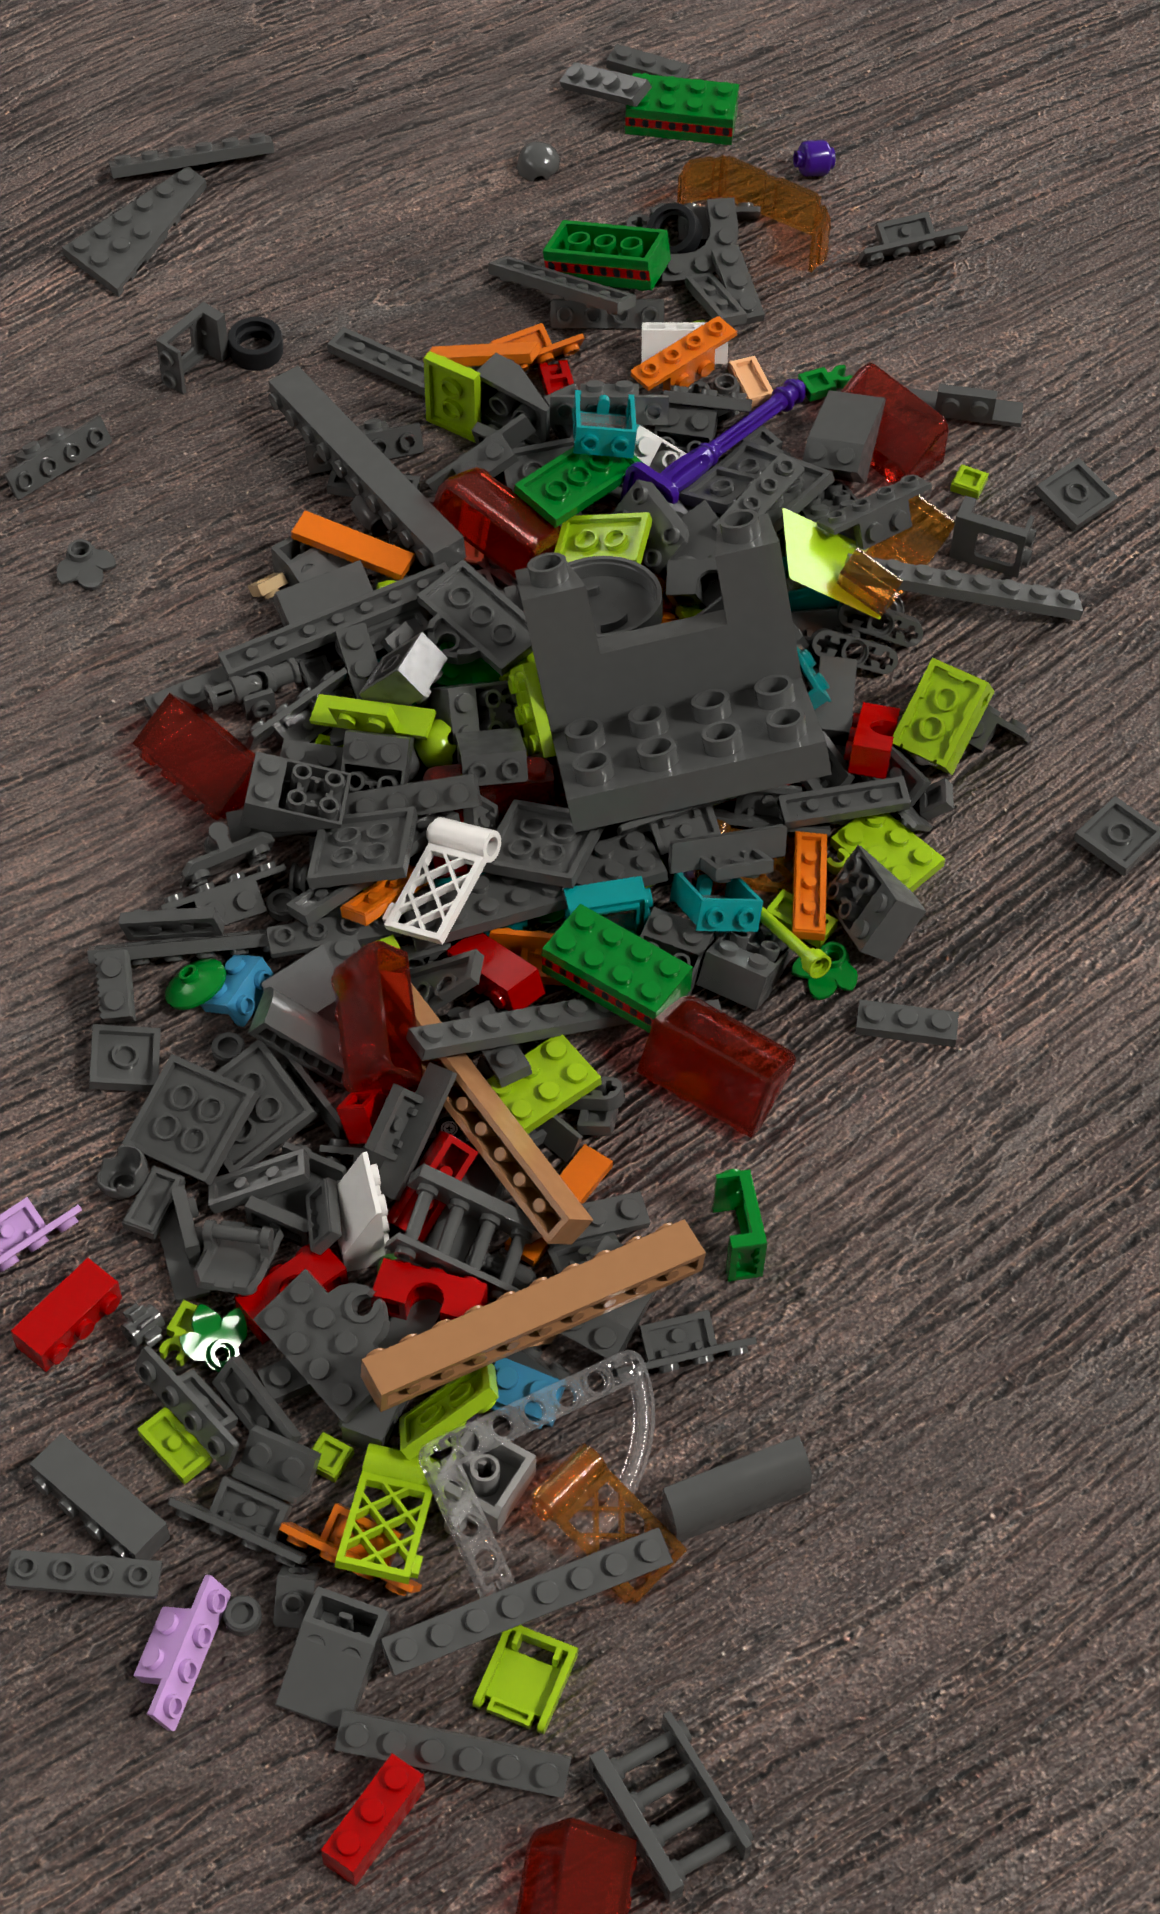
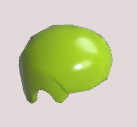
M434 719L427 740L414 738V749L420 762L425 767L431 770L445 771L453 764L452 756L456 750V745L448 742L447 737L451 732V728L440 719Z

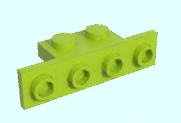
M319 694L309 721L311 724L427 740L436 711L435 709Z

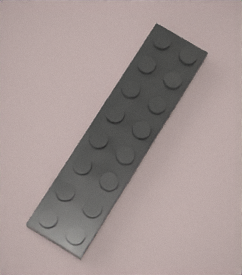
M633 832L623 838L598 842L575 886L642 876L644 887L668 881L667 870L648 833ZM490 873L482 874L479 876L444 943L568 909L564 896V888L567 887ZM431 889L413 893L414 898L431 891ZM456 889L439 897L442 906L454 901L458 894ZM435 899L418 907L421 916L438 908ZM414 909L401 915L404 923L416 918ZM442 917L424 924L426 930L437 933L443 922ZM411 937L416 951L440 945Z

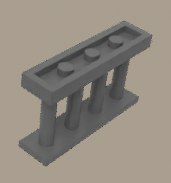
M422 1164L413 1171L407 1186L416 1190L418 1198L405 1235L399 1232L386 1242L384 1248L393 1252L397 1259L404 1262H415L427 1269L431 1267L440 1268L447 1272V1274L459 1277L472 1276L479 1279L482 1283L487 1284L488 1299L491 1303L506 1292L520 1291L521 1289L512 1286L525 1244H532L542 1237L522 1210L426 1164ZM432 1200L448 1205L450 1210L436 1249L418 1241ZM465 1214L479 1220L481 1224L468 1264L449 1256L462 1217ZM494 1229L509 1234L512 1239L499 1279L480 1271Z
M668 1711L663 1714L662 1729L665 1733L617 1760L615 1757L609 1759L604 1749H601L589 1756V1770L667 1902L670 1904L683 1896L685 1875L733 1847L736 1848L743 1860L750 1857L751 1841L754 1838L746 1822L743 1819L739 1821L736 1819L689 1742L692 1740V1737L685 1723L681 1719L676 1721L672 1713ZM673 1746L685 1766L638 1793L634 1790L629 1793L622 1781L625 1778L624 1774ZM694 1779L705 1799L658 1827L655 1824L649 1826L642 1815L645 1812L644 1807ZM714 1813L726 1833L678 1861L675 1858L669 1860L662 1848L666 1845L665 1841Z

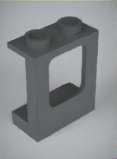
M205 302L199 304L156 340L161 380L168 388L174 389L183 395L186 393L184 374L209 354L220 362L225 361L230 356L225 314ZM189 328L191 348L181 357V351L169 343Z
M965 496L956 516L949 557L1018 578L1022 566L1028 567L1033 550L1028 549V547L1033 546L1037 530L1032 529L1035 516L1030 515L1024 529L974 514L977 499ZM978 534H988L1017 544L1015 563H1007L978 554L975 549Z

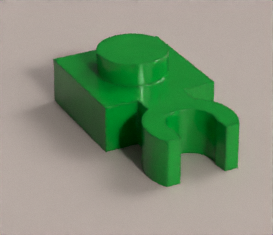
M838 365L831 372H827L825 367L798 374V380H801L806 386L805 395L810 402L825 398L829 390L836 391L837 388H849L853 377L852 375L842 377L845 376V365Z

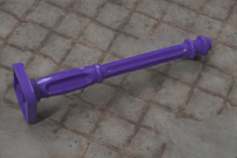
M787 379L782 387H776L773 390L770 399L711 442L701 443L697 448L671 463L660 473L642 462L633 463L626 470L620 502L637 480L652 482L667 502L672 504L678 503L679 492L698 480L710 467L716 465L718 458L779 412H789L793 409L794 404L803 402L806 393L805 384L798 379Z

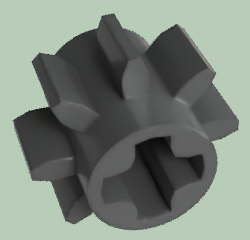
M135 1303L123 1312L125 1318L120 1329L125 1338L134 1347L140 1344L152 1347L163 1338L160 1333L163 1332L161 1328L165 1326V1321L153 1305L148 1304L144 1307Z

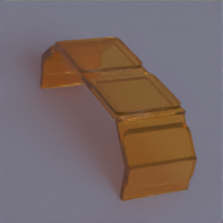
M721 155L717 158L702 157L690 159L682 168L681 174L678 176L677 203L686 204L719 197L734 198L736 204L744 202L753 203L754 206L761 207L760 214L812 236L809 272L812 273L818 265H821L826 260L831 218L825 204L823 206L821 204L822 197L816 192L784 178H776L760 168L731 156Z
M920 495L908 499L912 527L871 546L865 553L857 547L838 577L837 584L881 616L904 592L903 590H898L903 580L873 558L895 559L902 563L913 565H928L955 526V520Z

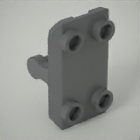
M637 480L612 514L650 513L653 521L642 560L653 574H663L667 570L668 560H673L677 553L681 552L688 543L689 530L681 519L683 515L688 513V510L678 503L672 504L667 502L652 482Z
M219 821L214 822L209 827V836L204 842V850L207 854L187 862L181 872L182 878L179 879L180 887L182 889L189 886L190 891H195L194 888L207 884V879L213 875L247 861L250 867L268 859L266 854L271 851L275 842L271 834L261 831L231 843L226 824Z
M206 1219L202 1232L204 1251L193 1270L197 1287L208 1291H225L245 1296L254 1294L257 1291V1286L263 1280L284 1234L280 1228L275 1229L266 1225L259 1228L245 1226L243 1222L225 1220L217 1224L216 1220Z

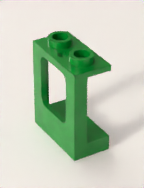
M729 1169L715 1175L712 1205L713 1213L735 1210L741 1233L729 1236L726 1261L728 1282L763 1277L767 1240L751 1170Z

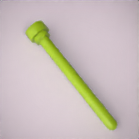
M762 906L760 922L801 958L803 970L812 978L824 976L831 967V958L821 949L809 948Z

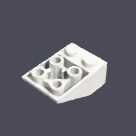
M367 1152L361 1153L337 1184L342 1231L338 1244L342 1262L347 1268V1272L378 1266L382 1257L385 1256V1250L387 1249L384 1247L389 1240L388 1209L385 1196L381 1194L379 1170L377 1164L370 1165Z

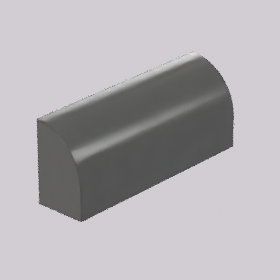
M272 987L264 989L248 1031L249 1035L349 1093L353 1090L375 1089L370 1071L384 1058V1053Z
M799 1435L664 1487L661 1514L675 1544L810 1492L812 1484L811 1468Z

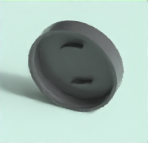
M593 556L569 562V565L586 585L597 638L661 624L663 618L662 588L657 577L648 568L635 561L615 556Z

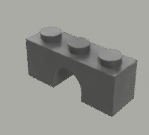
M715 554L701 559L681 556L678 557V560H668L666 596L673 606L704 605L706 588L711 583L719 581Z

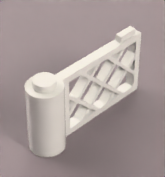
M437 817L429 824L426 831L428 845L396 903H390L382 920L385 922L384 926L389 931L443 945L486 863L493 862L498 856L501 847V836L496 830L444 817ZM434 856L445 859L446 864L429 871L428 866ZM465 864L473 865L468 874L459 878L456 877L454 869ZM450 872L453 881L436 888L433 879ZM428 882L431 891L414 898L413 893L416 888ZM456 889L458 894L454 901L442 906L439 897ZM435 899L438 908L421 916L418 907ZM414 909L415 919L405 924L398 923L402 914ZM442 917L443 922L437 933L426 930L424 924Z

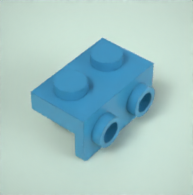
M233 955L225 964L226 979L223 986L210 1000L200 1006L205 1012L228 1014L237 1026L244 1027L258 1008L264 992L261 983L273 976L274 973L260 956Z
M507 1358L496 1361L494 1366L499 1398L491 1410L508 1416L509 1412L513 1411L523 1416L521 1422L540 1430L543 1424L553 1427L555 1422L553 1416L567 1385L566 1382Z

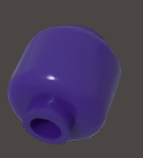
M825 140L804 141L793 155L794 166L798 167L799 172L804 177L826 176L830 169H833L835 166V150Z

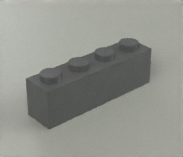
M63 1433L53 1440L30 1463L34 1476L32 1479L34 1486L45 1496H48L50 1493L59 1500L58 1505L61 1510L73 1519L75 1516H78L86 1523L84 1525L85 1530L95 1540L100 1541L103 1538L112 1546L110 1550L115 1557L149 1560L170 1539L167 1523Z

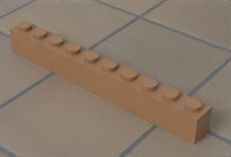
M379 971L360 994L362 999L421 1077H423L429 1062L457 1073V1077L443 1106L547 1244L572 1245L592 1223V1217L466 1053L421 1060L406 1040L408 1029L442 1022L405 974Z
M685 1219L674 1224L671 1222L663 1224L654 1233L644 1237H633L624 1246L612 1251L603 1250L587 1262L580 1265L578 1263L571 1264L557 1275L550 1278H538L527 1288L517 1292H506L490 1304L474 1306L458 1318L451 1321L449 1319L441 1320L428 1331L418 1335L415 1333L409 1334L402 1338L398 1344L386 1349L377 1348L369 1352L361 1360V1378L379 1411L383 1412L702 1271L706 1252Z

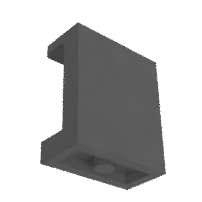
M519 727L455 733L458 767H462V775L477 773L479 786L526 782L528 780L526 748Z
M285 1141L281 1147L282 1155L304 1148L309 1155L310 1182L261 1199L251 1195L244 1206L248 1224L262 1228L263 1225L275 1229L280 1228L284 1234L283 1239L303 1247L310 1244L305 1196L326 1177L336 1180L338 1184L347 1171L346 1167L336 1158H325L313 1153L311 1149L303 1144L294 1145Z

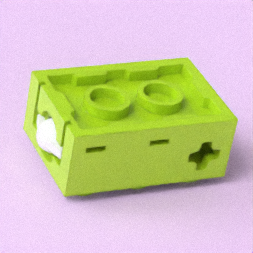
M932 657L892 736L894 737L892 745L900 752L913 757L919 765H930L953 775L995 692L989 682Z

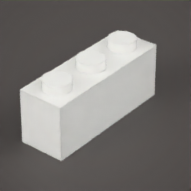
M642 322V363L707 322ZM728 342L715 349V368L721 367L722 364H728Z

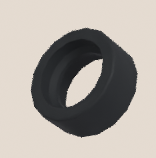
M676 202L666 203L657 208L650 216L646 228L661 229L670 218L682 216L689 223V231L682 243L670 247V254H683L695 251L702 238V225L699 218L686 205Z
M264 317L241 319L228 332L229 354L232 361L241 368L247 370L267 369L278 363L283 355L282 332L279 326L270 319ZM251 338H264L271 341V344L261 349H247L240 345L245 340Z

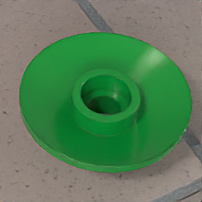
M202 959L183 967L173 976L166 987L165 999L167 1003L177 1010H188L204 1004L223 986L226 979L225 967L216 959Z

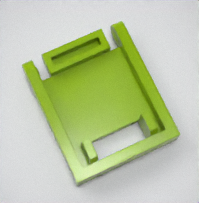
M521 1625L503 1632L476 1692L472 1706L481 1709L485 1698L490 1699L486 1709L488 1713L528 1729L531 1728L535 1718L540 1719L536 1732L544 1735L577 1659L578 1648ZM522 1641L554 1653L552 1665L519 1653Z

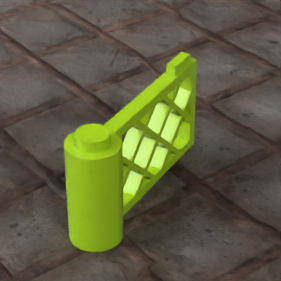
M369 1443L336 1556L335 1568L409 1584L410 1577L418 1579L423 1556L417 1555V1551L434 1494V1482L442 1468L440 1467L441 1459L418 1455L409 1461L399 1449ZM368 1486L381 1489L386 1496L371 1502L364 1493L365 1488ZM407 1496L423 1499L422 1505L409 1511L400 1500ZM393 1504L400 1515L385 1521L378 1510ZM370 1514L378 1526L363 1532L357 1525L356 1520ZM407 1523L414 1534L400 1541L392 1529ZM384 1533L392 1545L377 1552L369 1540ZM359 1544H362L369 1556L361 1560L346 1557L347 1550ZM398 1552L406 1563L404 1570L388 1566L383 1559Z

